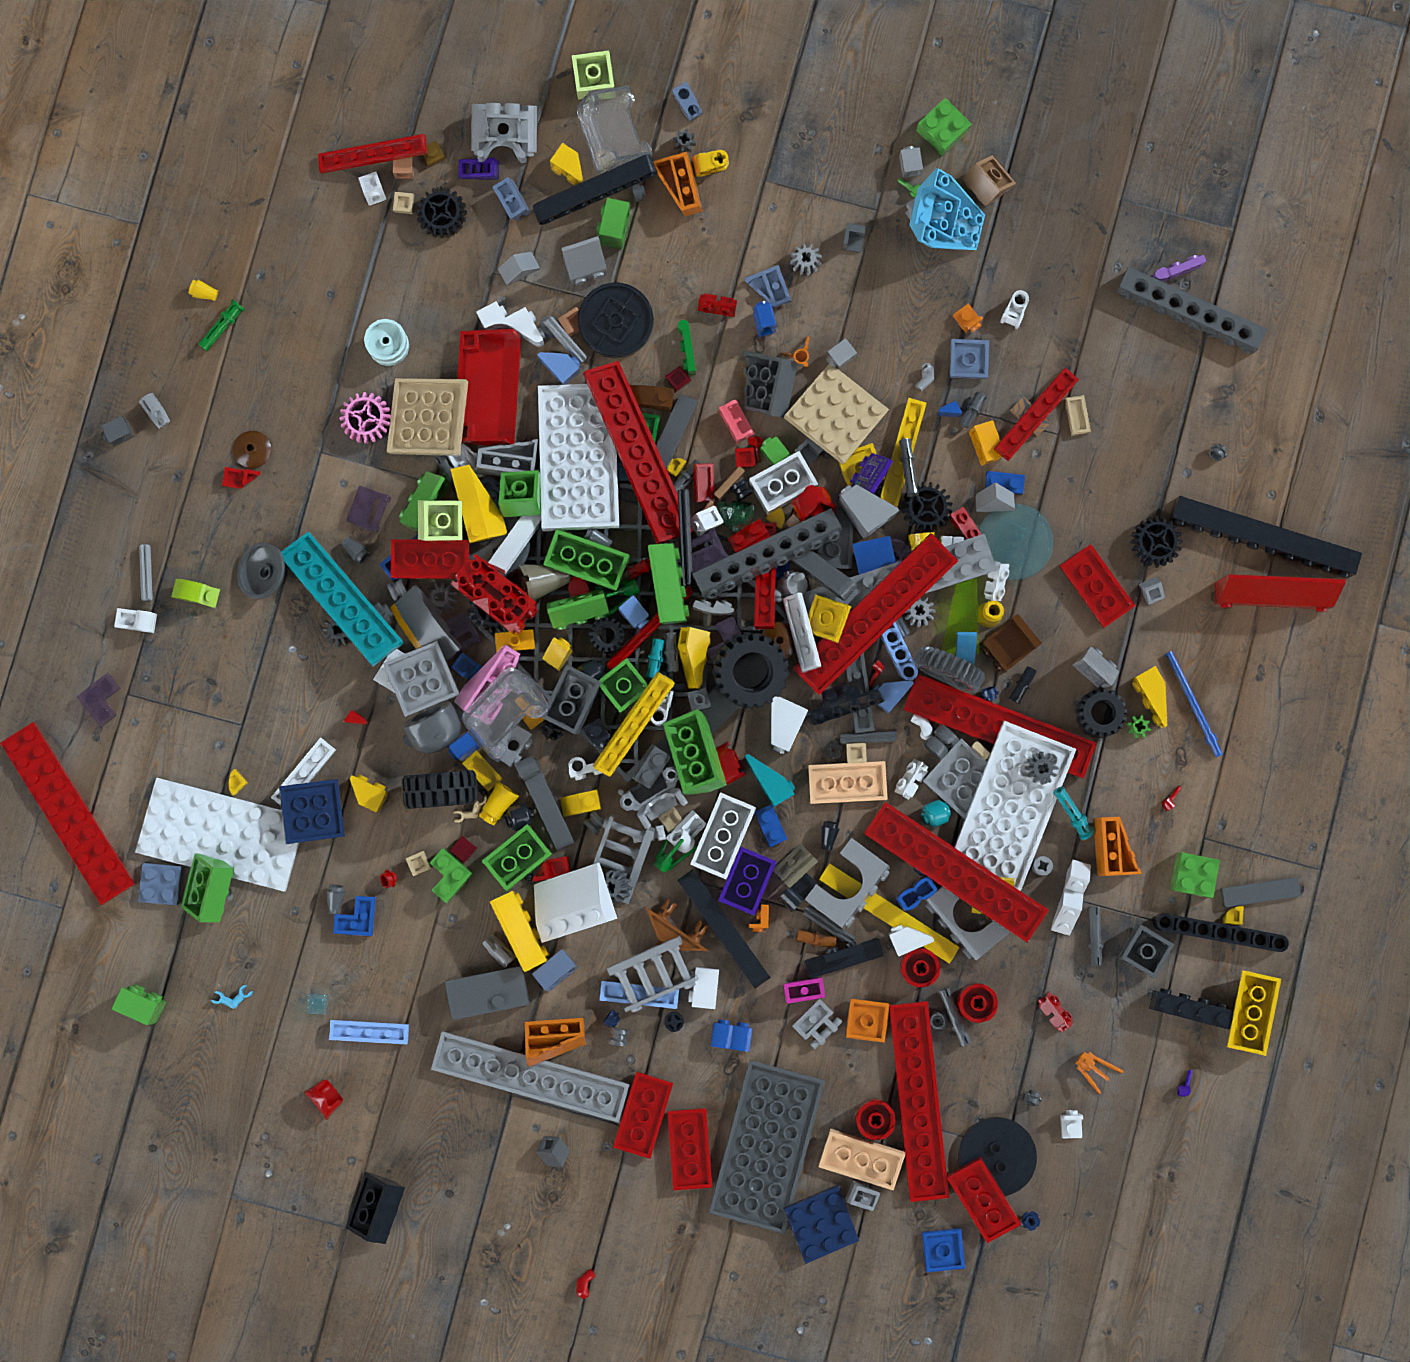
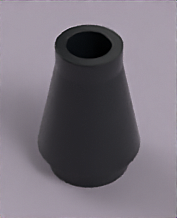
M824 821L823 825H821L822 849L833 850V845L840 830L838 828L839 823Z

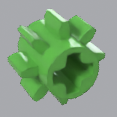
M1143 715L1139 716L1138 720L1135 716H1132L1131 720L1133 722L1126 723L1130 729L1127 734H1134V739H1137L1139 734L1142 738H1145L1144 732L1151 731L1147 725L1150 721H1144ZM1140 723L1139 726L1142 727V730L1137 731L1138 729L1135 727V724Z

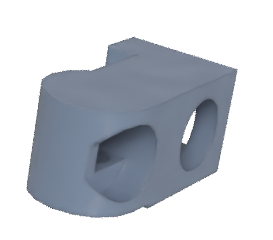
M687 81L672 89L674 99L689 122L703 114Z

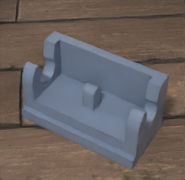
M507 177L493 186L495 193L511 220L518 221L521 215L528 216L531 214L529 207L512 179Z
M561 949L532 975L545 991L550 992L579 967Z

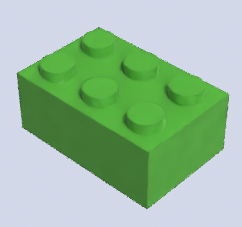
M527 824L483 859L482 862L505 891H509L553 854Z

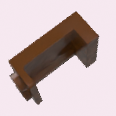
M1017 614L980 643L982 646L980 649L986 657L990 656L994 661L992 664L997 671L1006 673L1030 652L1040 646L1042 642L1021 616Z

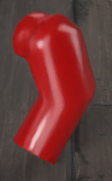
M591 1268L580 1276L576 1282V1294L582 1299H586L589 1296L588 1283L596 1277Z

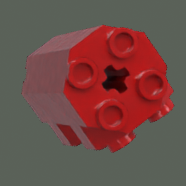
M475 554L473 556L474 560L469 559L455 576L457 582L452 581L451 585L510 633L514 634L516 632L520 634L526 627L524 624L528 618L532 619L538 612L537 602L516 584H513L499 573L491 564Z

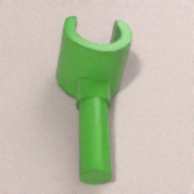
M899 178L898 182L906 187L911 196L915 198L920 185L916 184L912 187L902 178Z

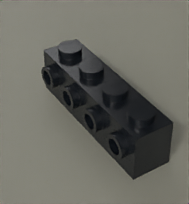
M1160 988V992L1153 990L1149 1009L1230 1030L1234 1011L1228 1009L1229 1005L1217 1003L1216 1006L1210 1005V1000L1198 998V1001L1190 1000V995L1179 993V996L1171 995V990Z

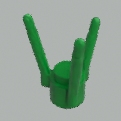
M635 579L621 581L619 585L621 589L606 594V597L623 593L624 597L628 596V598L612 608L606 614V617L616 612L633 595L636 598V594L640 593ZM603 586L595 587L596 590L601 588L606 589V587Z
M666 838L659 853L654 857L657 860L653 864L664 873L667 870L671 871L677 864L697 850L699 844L672 863L673 859L671 857L684 842V839H680L667 855L666 853L663 854L669 842Z

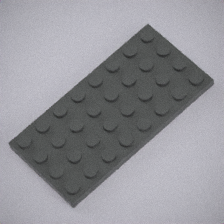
M749 1060L709 1209L710 1214L785 1234L788 1219L783 1207L793 1204L825 1080Z

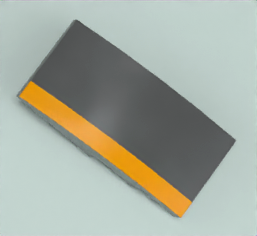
M416 584L390 607L398 624L416 649L438 641L444 658L447 661L462 647L449 633L452 629L439 616L442 612Z

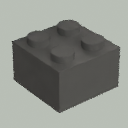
M1136 924L1117 958L1145 975L1156 978L1174 944L1141 924Z

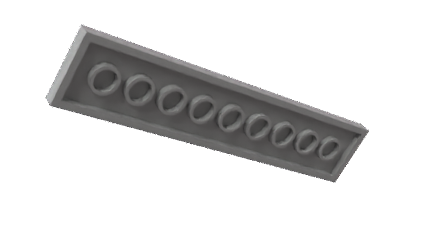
M985 534L945 546L958 562L926 593L996 571ZM901 561L850 577L857 587L845 601L838 598L824 586L805 592L803 599L806 610L810 611L815 594L847 604L852 609Z
M444 1031L441 1033L431 1070L618 1123L629 1088V1083L547 1060L528 1067L526 1054Z

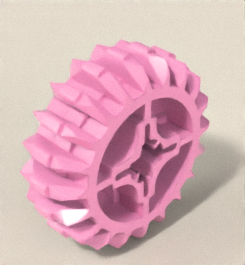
M363 392L360 398L357 393L355 394V400L352 397L348 398L351 402L350 404L344 402L343 405L347 409L340 410L345 415L339 417L340 421H343L341 427L346 428L344 433L346 435L350 434L351 440L356 438V441L360 443L364 439L365 444H368L369 438H371L372 442H376L375 436L381 439L382 435L380 432H388L384 426L390 427V422L386 421L391 419V415L387 414L390 412V409L385 407L387 404L385 401L380 402V396L374 399L373 393H370L369 397H367L366 392ZM366 404L362 410L355 411L358 406ZM372 405L379 409L380 419L372 415ZM367 414L369 419L363 421L361 417ZM351 417L359 421V431L352 427ZM370 425H377L374 429L367 431Z

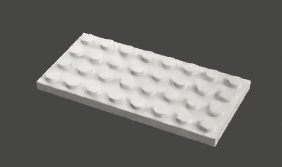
M588 385L538 386L542 531L619 528L617 451Z
M1003 721L954 847L998 877L1014 878V887L1021 891L1057 800L1053 791L1063 785L1076 749ZM1040 751L1044 752V757L1047 753H1050V760L1053 758L1057 760L1053 766L1059 767L1058 770H1053V773H1056L1057 776L1053 777L1050 775L1052 782L1048 783L1045 779L1044 785H1041L1039 780L1033 783V777H1027L1031 770H1025L1026 766H1031L1026 760L1030 759L1033 761V753L1039 758ZM1045 764L1038 766V769H1040L1038 772L1045 771L1046 768L1043 767Z
M156 778L135 852L189 867L192 865L195 853L223 860L234 868L232 878L286 892L299 843L286 844L282 810Z

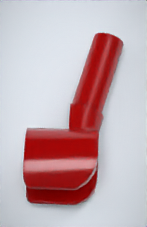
M754 435V437L750 436L748 438V445L754 447L756 463H760L759 450L763 440L761 437Z
M880 660L872 666L876 672L868 683L870 687L873 686L876 678L884 670V664Z
M1177 786L1174 792L1162 802V806L1166 811L1176 806L1172 800L1175 799L1182 789L1180 786Z

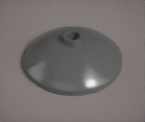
M261 542L251 546L243 554L238 565L237 580L241 591L246 596L258 600L265 599L278 589L285 569L284 559L280 550L272 544Z

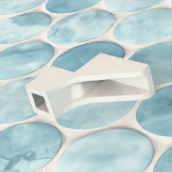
M496 301L477 311V315L485 330L498 328L514 329L522 338L536 347L544 345L543 338H545V335L541 328H536L534 324L536 318L532 311H527L526 307L507 316L503 305L499 306Z
M1072 860L1066 873L1063 893L1052 922V931L1070 936L1082 911L1083 894L1090 881L1091 865Z

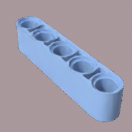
M894 623L880 637L900 678L903 681H912L916 678L918 669L896 623ZM887 634H895L897 637L896 642H889ZM896 651H903L905 658L898 660L895 656ZM904 668H911L913 676L906 677L903 672Z

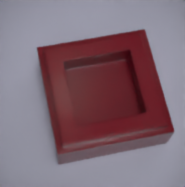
M678 366L665 376V379L676 393L691 382V379L681 366Z
M461 836L450 851L466 863L477 847L464 836Z

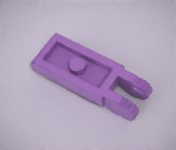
M1193 255L1186 259L1187 262L1182 264L1180 262L1173 263L1169 266V269L1162 267L1156 270L1152 277L1165 282L1196 270L1205 264V256L1198 257Z

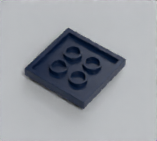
M338 779L279 786L286 844L345 837Z
M838 1185L783 1207L805 1264L859 1241Z

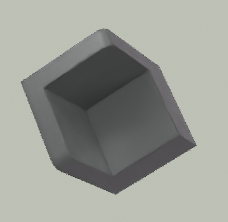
M847 223L842 250L860 253L866 226Z
M808 438L794 451V454L800 451L806 464L809 466L823 454L824 449Z
M544 1136L536 1153L547 1166L563 1167L570 1150L560 1137Z

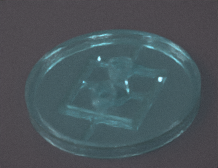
M1015 504V511L991 512L980 525L979 531L986 536L993 560L1000 562V564H1009V576L1007 578L1009 580H1021L1035 575L1050 559L1053 550L1051 527L1041 513L1029 506Z

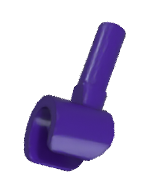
M1188 1070L1184 1086H1178V1096L1185 1097L1190 1094L1192 1070Z

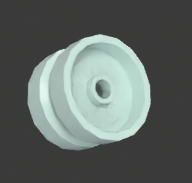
M377 320L366 330L364 337L365 347L373 360L380 365H396L407 356L409 351L408 337L401 325L394 320Z

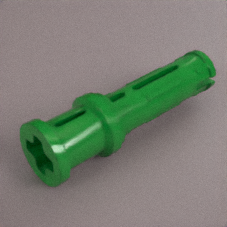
M232 299L231 304L224 312L220 313L221 317L198 345L208 352L226 328L234 324L235 319L245 309Z

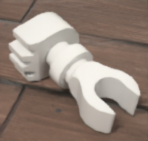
M655 826L656 830L652 841L655 838H658V841L666 840L664 826ZM632 836L634 843L641 842L638 838Z

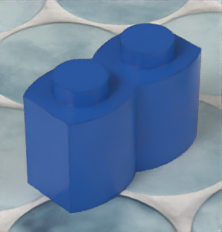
M767 301L757 303L753 308V318L758 336L763 337L774 334L777 323L772 304L767 303Z
M466 731L448 745L450 748L448 752L454 760L457 761L459 759L463 761L481 747L473 736Z
M930 877L921 878L913 884L912 888L901 891L897 895L896 901L903 910H911L921 900L934 895L937 887Z
M718 1019V1023L713 1022L710 1046L749 1052L753 1028H750L748 1023L737 1022V1025H730V1021Z

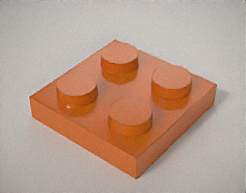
M850 998L846 1038L885 1043L889 1003Z

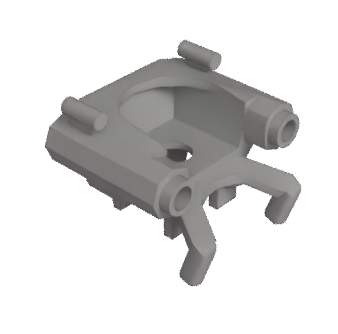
M500 103L472 104L471 151H474V155H477L478 161L484 162L492 149L498 146H507L513 149L520 163H526V156L534 157V153H537V106L522 105L520 107V104L505 103V106H501ZM501 123H506L509 126V131L505 135L498 132V126Z
M665 765L664 768L666 769L662 770L651 789L640 783L625 794L622 789L618 790V794L622 796L620 799L621 807L626 811H638L637 816L645 829L651 827L646 816L652 821L678 805L675 796L682 806L688 803L680 789L675 788L679 777L674 767L667 768Z

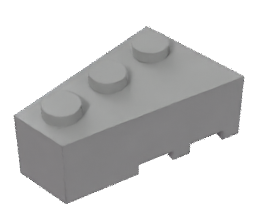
M538 439L478 449L475 473L501 477V473L533 471L535 468Z

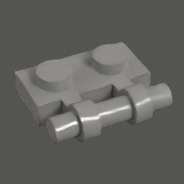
M819 998L792 1027L805 1040L812 1035L815 1039L810 1045L816 1049L820 1044L823 1045L826 1042L825 1039L832 1032L835 1033L838 1030L837 1027L842 1021L836 1017L831 1022L828 1018L833 1012ZM825 1023L827 1027L818 1034L816 1030Z

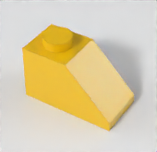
M598 790L560 798L564 817L602 810Z

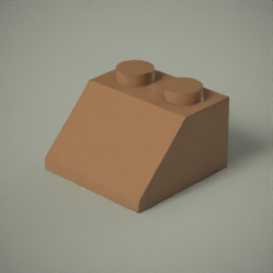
M993 155L975 163L962 177L966 187L972 190L977 196L978 201L985 206L995 202L1016 184Z

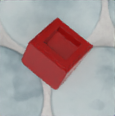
M353 710L350 711L343 721L349 724H369L368 720Z

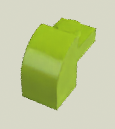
M176 579L171 597L216 608L220 589L194 581Z

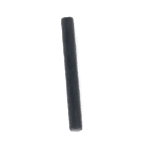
M680 489L677 491L680 559L683 572L681 580L682 585H692L689 490Z

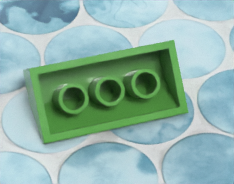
M556 529L543 566L617 591L630 556L624 552Z
M673 543L648 545L660 623L668 625L686 622V617L689 616L688 605H684L683 598L686 597L685 586H681L680 579L683 578L682 567H678L677 559H680L679 548H675Z
M697 709L663 723L683 794L707 793L727 785L705 714Z

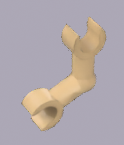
M485 795L482 801L477 800L472 811L454 809L453 814H461L460 818H454V822L459 823L463 819L478 818L482 805L487 801V796Z

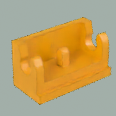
M993 420L976 425L969 430L981 466L1003 458L994 450L1001 440Z

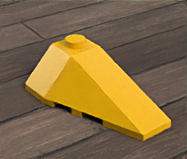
M465 465L451 469L458 500L462 501V515L470 544L507 535L503 515L471 466Z

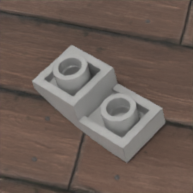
M695 600L692 608L705 614L719 616L732 615L734 609L731 608L732 604L721 600V602L716 601L714 607H710L711 603L706 600Z

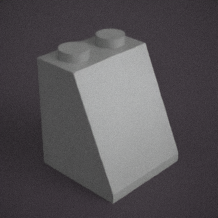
M857 484L853 487L849 485L844 488L839 494L837 501L863 539L890 521L899 512L897 507Z

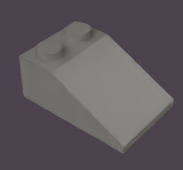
M598 236L562 248L564 263L571 285H582L587 282L586 280L592 278L594 280L601 279L605 276L604 274H607V267Z
M1090 646L1072 665L1098 689L1107 688L1115 682L1119 671L1116 669L1117 666L1111 660L1107 661L1102 657L1103 653L1098 648Z

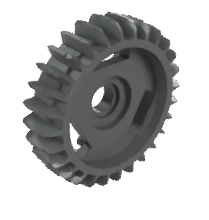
M924 646L920 648L914 661L915 666L920 671L930 675V677L967 692L979 691L985 678L983 671L970 664V662L933 647Z

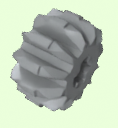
M803 243L801 249L796 246L795 252L791 253L793 259L790 260V264L795 265L793 267L794 271L800 269V276L803 275L804 271L807 276H810L811 271L816 273L817 267H821L819 260L822 259V255L817 254L819 252L818 248L812 250V244L806 248V245ZM803 257H805V259L808 257L809 262H803Z
M925 597L923 601H921V598L918 599L905 612V614H909L904 618L905 621L910 618L912 619L909 624L910 626L917 622V628H920L921 621L927 626V619L930 621L934 619L930 614H934L936 610L929 609L934 603L930 602L927 604L928 597ZM915 607L916 609L921 607V612L923 613V615H916L917 611L915 610Z

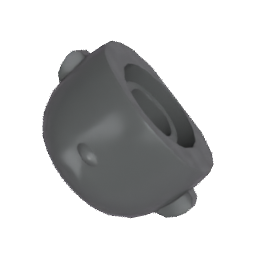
M445 701L410 718L403 724L406 734L403 736L404 743L425 754H432L449 747V744L460 736L461 722L463 720L461 709H455L451 702Z

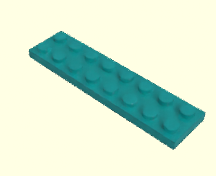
M309 531L281 551L287 567L372 667L404 644L402 639Z

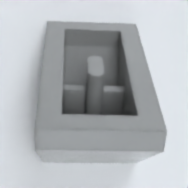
M532 252L512 255L498 268L507 286L540 269Z
M994 483L976 494V512L1015 511L1014 493Z
M852 1181L845 1199L851 1205L873 1211L881 1193Z

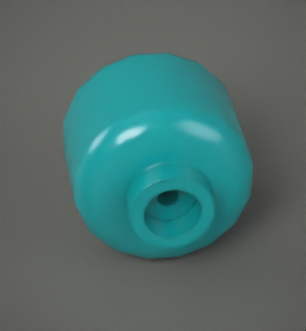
M935 800L923 806L921 819L925 825L928 824L930 827L936 828L949 821L951 811L946 802Z

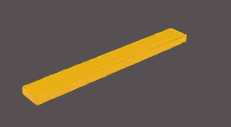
M830 863L819 878L820 881L848 899L854 897L862 887L861 883ZM875 893L872 897L869 895L865 902L867 904L864 909L891 927L902 925V927L908 926L932 936L934 942L922 947L932 951L936 956L950 964L959 950V946Z

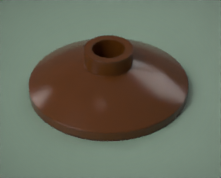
M247 431L239 435L235 440L233 454L236 461L243 467L258 468L268 461L271 455V444L264 434L258 431ZM253 445L254 449L248 451V446Z
M776 622L775 629L763 630L761 635L767 636L776 644H778L776 638L781 637L783 639V643L778 645L785 653V659L790 658L796 652L789 624Z

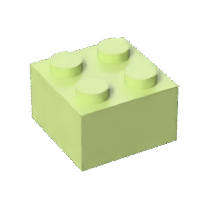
M609 51L572 55L578 100L615 95Z
M418 500V539L424 541L462 540V501Z

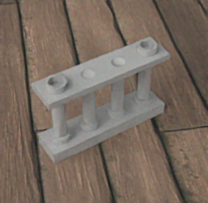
M612 813L610 818H605L602 827L605 828V832L593 864L600 863L603 867L612 870L618 869L621 870V873H627V877L631 879L629 886L633 888L629 891L630 896L622 902L629 904L656 829L653 827H649L646 831L633 829L614 822L616 814ZM610 829L638 838L642 842L640 849L636 848L635 850L608 840ZM604 847L632 856V859L636 860L634 867H626L601 858Z
M680 935L607 968L610 976L615 974L616 977H619L630 1002L624 1008L625 1012L629 1010L632 1013L642 1009V1005L679 988L684 987L688 989L696 985L695 981L699 979L698 975L690 977L679 952V945L683 943ZM665 951L672 954L683 978L682 982L675 985L672 984L661 960V953ZM649 958L651 961H654L666 988L657 993L654 992L643 967V961ZM631 966L637 970L648 997L637 1001L625 974L627 972L626 969Z

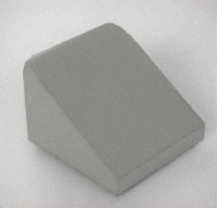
M1156 577L1139 584L1148 605L1166 598L1162 583Z

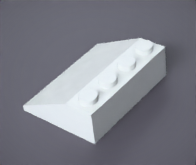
M600 863L534 884L536 926L542 943L617 919Z

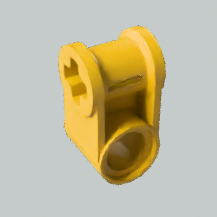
M724 150L699 153L692 156L694 171L697 177L724 171L729 165L728 154ZM718 158H721L723 163H719Z

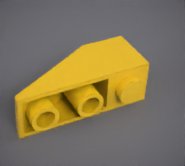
M681 627L678 650L689 689H700L703 683L704 666L707 662L706 653L710 644V632L692 627Z
M1154 666L1132 678V685L1137 693L1140 692L1142 695V703L1147 710L1150 709L1152 712V720L1155 725L1164 728L1167 726L1166 686L1160 672Z

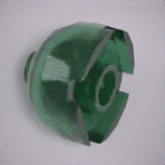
M721 501L717 503V511L723 520L722 524L729 527L730 531L739 532L741 528L747 527L753 521L755 504L752 505V503L744 501H732V503L726 505V501Z

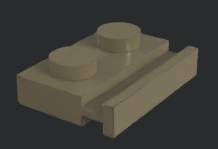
M800 844L773 869V872L790 888L818 861Z

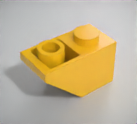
M562 143L550 160L551 170L559 176L561 174L567 177V181L575 186L583 182L579 155L576 151Z
M554 637L542 659L560 671L572 653L570 643L561 637L559 639Z
M360 774L357 777L351 775L350 781L358 804L379 813L389 793L385 791L386 786L377 782L374 785L367 782L368 778Z

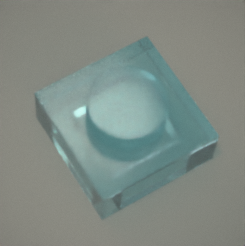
M309 993L306 1014L326 1015L328 995Z

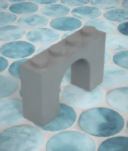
M852 838L840 854L861 871L863 884L860 891L854 897L842 900L831 896L816 884L805 898L806 902L843 930L845 927L849 928L855 920L854 915L857 911L861 912L867 904L865 902L869 895L872 897L877 892L879 882L881 880L885 881L890 874L888 871L890 869L889 865Z
M942 886L939 887L934 895L925 899L927 902L925 906L932 914H937L940 918L937 921L944 929L948 928L951 931L950 937L956 944L960 943L964 947L962 952L969 960L971 958L978 960L1010 933L993 920L978 931L966 932L956 924L953 917V908L959 898Z

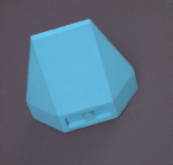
M936 168L917 190L909 225L917 240L930 248L977 250L985 214L951 175Z

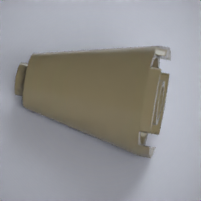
M543 564L519 565L517 569L519 586L534 601L570 583L572 578L569 574L543 566Z

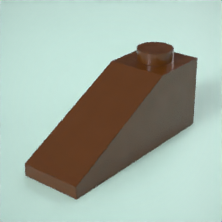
M630 385L639 407L672 412L674 389L658 386Z

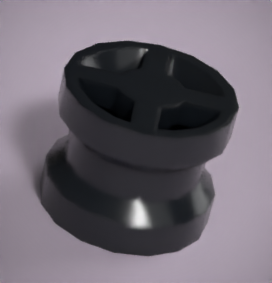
M745 478L730 488L731 492L736 494L738 502L754 492L747 485Z
M670 1012L666 1015L664 1024L669 1031L677 1032L683 1027L684 1019L680 1013Z

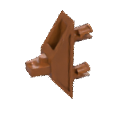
M667 898L658 912H653L646 907L658 938L656 945L680 935L683 943L679 945V950L709 951L700 944V939L709 926L705 925L701 931H698L702 924L699 920L692 932L686 935L668 922V917L677 906L676 903L669 909H666L670 902V899ZM665 951V952L661 953L662 957H663V955H664L666 952H667V953H669V952H668V951Z

